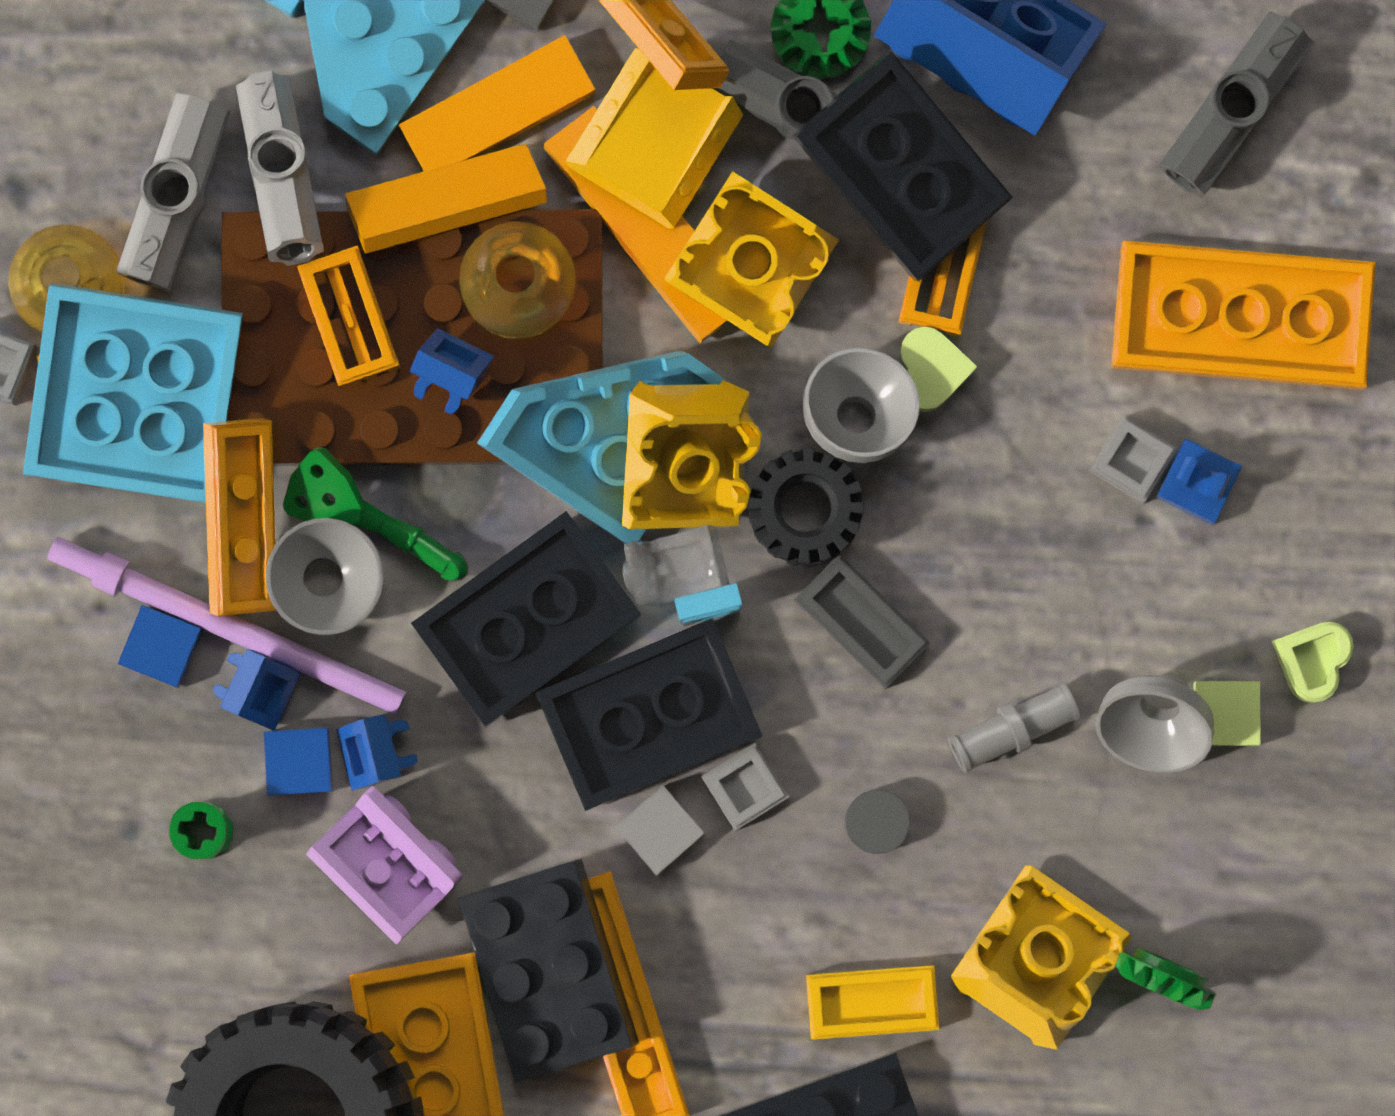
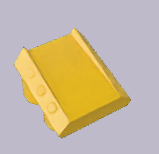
M635 48L573 148L566 163L569 168L668 229H674L743 114L733 96H724L713 88L673 90L639 48Z
M732 171L664 280L766 346L772 348L814 279L821 273L828 262L829 255L839 239Z
M724 380L720 384L647 385L641 381L637 383L630 392L622 515V525L628 529L730 527L740 525L741 513L747 508L750 496V488L744 480L745 462L752 459L759 451L762 437L759 427L748 414L749 391Z
M1025 865L952 973L951 978L960 994L968 995L1031 1038L1034 1045L1057 1050L1069 1031L1084 1018L1091 1006V998L1107 974L1115 968L1120 952L1124 951L1132 938L1125 929L1033 866Z

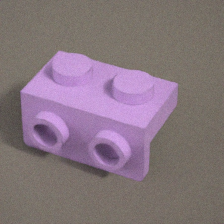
M371 786L361 796L355 806L316 841L306 853L396 945L463 878L462 873L456 868L454 857L447 848L435 840H428L411 823V818L406 808L396 798L387 794L383 795L374 786Z

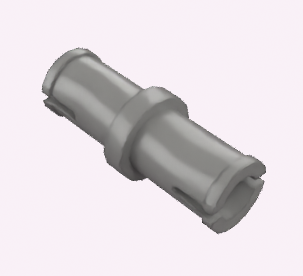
M1061 682L1056 687L1015 707L1010 702L998 707V715L961 733L949 736L948 742L960 768L964 773H968L973 768L1012 749L1021 753L1031 748V740L1070 721L1080 719V712L1069 688L1065 683Z

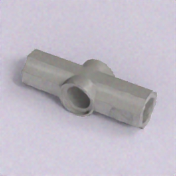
M272 70L249 74L245 81L236 84V93L268 259L270 262H280L287 266L306 263L315 255L324 252L290 77L289 75L276 74ZM277 163L292 165L288 170L280 173L267 171L268 168Z
M176 93L153 164L147 168L141 180L140 190L142 196L116 271L119 276L148 287L171 291L194 220L205 207V187L230 116V111L227 108L191 94ZM174 178L188 181V195L183 202L172 207L163 206L159 203V190L165 182Z

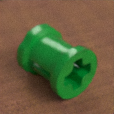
M190 802L183 805L173 814L169 823V838L173 847L181 855L190 859L215 858L220 852L230 847L234 837V824L221 806L214 803ZM204 812L207 813V824L211 827H216L215 839L203 840L199 849L196 847L197 838L194 835L187 834V826L189 822H199Z

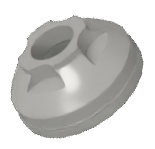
M851 348L829 355L816 366L808 379L804 391L803 415L811 436L824 450L837 458L849 462L867 463L892 455L907 441L915 428L919 416L920 400L914 381L898 361L887 354L873 349ZM849 402L864 405L872 414L873 426L863 433H853L846 430L837 418L839 407Z
M331 518L312 519L300 523L287 531L275 544L268 558L266 568L267 591L273 606L280 616L292 626L304 632L318 635L338 634L352 629L364 621L375 608L383 585L382 562L377 549L369 537L357 527L345 521ZM325 558L333 561L340 568L342 574L341 584L338 590L331 596H316L305 587L303 575L306 566L311 561Z
M1170 674L1162 676L1143 675L1122 681L1107 692L1098 710L1096 730L1103 746L1123 763L1140 770L1172 773L1194 767L1205 759L1211 750L1214 735V719L1207 702L1178 677ZM1157 695L1176 701L1178 706L1170 709L1157 708L1150 705L1144 696Z

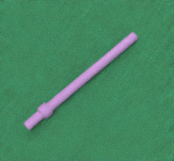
M60 537L55 539L50 548L47 560L92 579L91 586L114 597L119 592L392 714L397 715L402 706L406 691L235 615H213L210 613L208 603L130 569V561L110 552H106L101 556Z

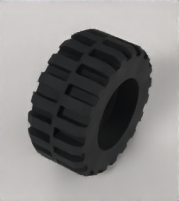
M295 1001L275 1004L239 1015L237 1019L219 1025L205 1036L206 1043L202 1047L191 1050L180 1065L185 1075L181 1081L171 1083L166 1099L168 1105L175 1107L174 1116H242L248 1092L260 1077L274 1069L299 1067L319 1076L333 1089L343 1106L346 1116H424L421 1096L412 1098L407 1081L415 1078L408 1062L404 1061L398 1064L390 1053L395 1043L383 1031L373 1034L365 1028L367 1019L352 1011L339 1013L333 1011L332 1004L315 1001L306 1004H296Z

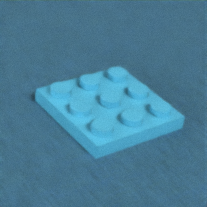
M51 283L48 289L23 475L206 503L203 423L228 420L243 313Z

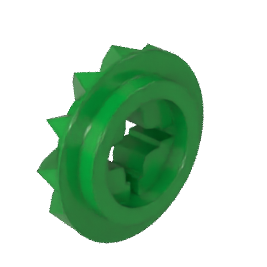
M780 0L774 8L771 20L772 43L779 58L794 72L802 76H811L818 79L837 77L851 70L864 56L871 37V19L863 0ZM816 4H821L822 11L825 12L828 21L848 24L840 26V29L830 31L825 53H821V44L817 43L815 33H805L804 30L794 31V29H801L803 25L812 23L814 12H816Z
M1139 947L1136 948L1134 955L1121 951L1115 964L1124 978L1197 1010L1210 1009L1217 994L1206 987L1209 980L1207 977Z

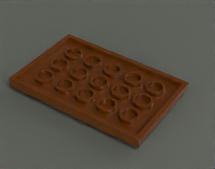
M596 209L520 210L366 254L348 211H317L324 252L315 255L309 262L358 245L401 367L391 372L379 373L377 377L368 380H359L352 383L353 385L342 389L339 388L297 268V266L305 263L287 266L284 263L269 261L259 212H222V310L243 313L227 421L259 418L271 420L273 466H299L309 452L316 447L326 448L343 466L506 464L477 443L512 389L603 368L602 216ZM349 263L340 266L339 269L371 361L381 358L382 354L351 265ZM327 272L317 274L315 278L346 367L349 369L358 366L359 364ZM437 328L494 356L485 379L469 399H465L453 414L444 411L450 398L449 391L434 383L422 400L414 396V387L420 377L411 373L410 369L418 350Z

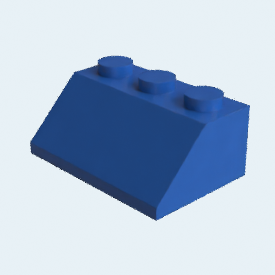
M893 0L874 37L889 45L898 56L906 60L915 61L941 77L953 90L962 94H968L996 111L999 117L1006 123L1015 127H1021L1036 136L1107 24L1069 0Z

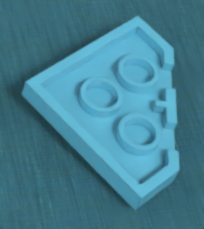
M303 0L324 120L377 156L480 10L485 0Z
M675 351L511 390L477 444L623 543L634 548L646 529H628L622 525L630 392L639 381L647 385L720 384L722 380H727L689 353Z

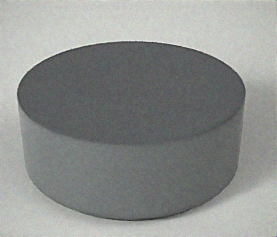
M871 790L860 794L851 802L845 816L846 832L852 843L859 849L872 854H883L896 849L905 840L910 826L909 813L903 801L895 794L885 790Z

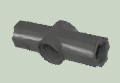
M1272 11L1266 15L1158 165V168L1168 176L1169 180L1186 192H1191L1201 198L1205 196L1314 45V41L1305 33L1304 29L1289 18L1277 15ZM1229 91H1237L1244 94L1250 102L1251 115L1245 118H1234L1228 115L1222 107L1221 95Z
M729 40L721 56L730 72L721 88H713L724 96H733L741 110L769 123L781 135L791 140H795L792 136L805 124L798 123L790 118L786 110L787 97L797 93L808 95L814 100L817 112L819 113L838 96L831 92L827 85L818 78L800 76L732 40Z

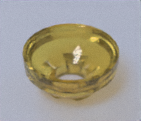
M525 222L499 224L486 230L475 239L464 256L459 278L462 299L468 312L478 324L497 335L519 339L536 336L549 330L559 322L570 307L575 293L576 282L573 261L561 241L545 228ZM513 256L526 258L535 269V278L532 285L518 293L505 291L498 284L496 278L497 269L501 262Z
M64 224L46 227L31 235L15 253L9 269L8 280L11 300L22 319L42 334L48 296V291L43 285V272L46 266L55 259H68L76 264L79 270V279L76 287L124 294L125 277L119 276L116 273L120 258L107 240L93 230L77 225Z

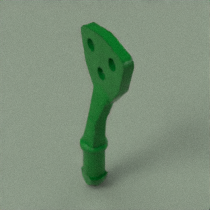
M314 448L291 474L282 504L284 511L288 515L304 521L321 518L345 521L351 525L379 533L402 549L405 555L411 554L442 574L441 578L445 580L461 581L468 575V564L462 554L459 552L454 553L424 533L423 528L412 526L391 517L366 502L361 496L350 472L326 448ZM315 465H319L323 469L324 474L319 473ZM327 493L335 497V502L328 499ZM299 496L305 497L307 504H303Z

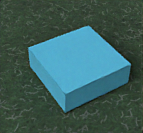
M737 583L674 598L679 623H683V626L739 613V610L742 608Z

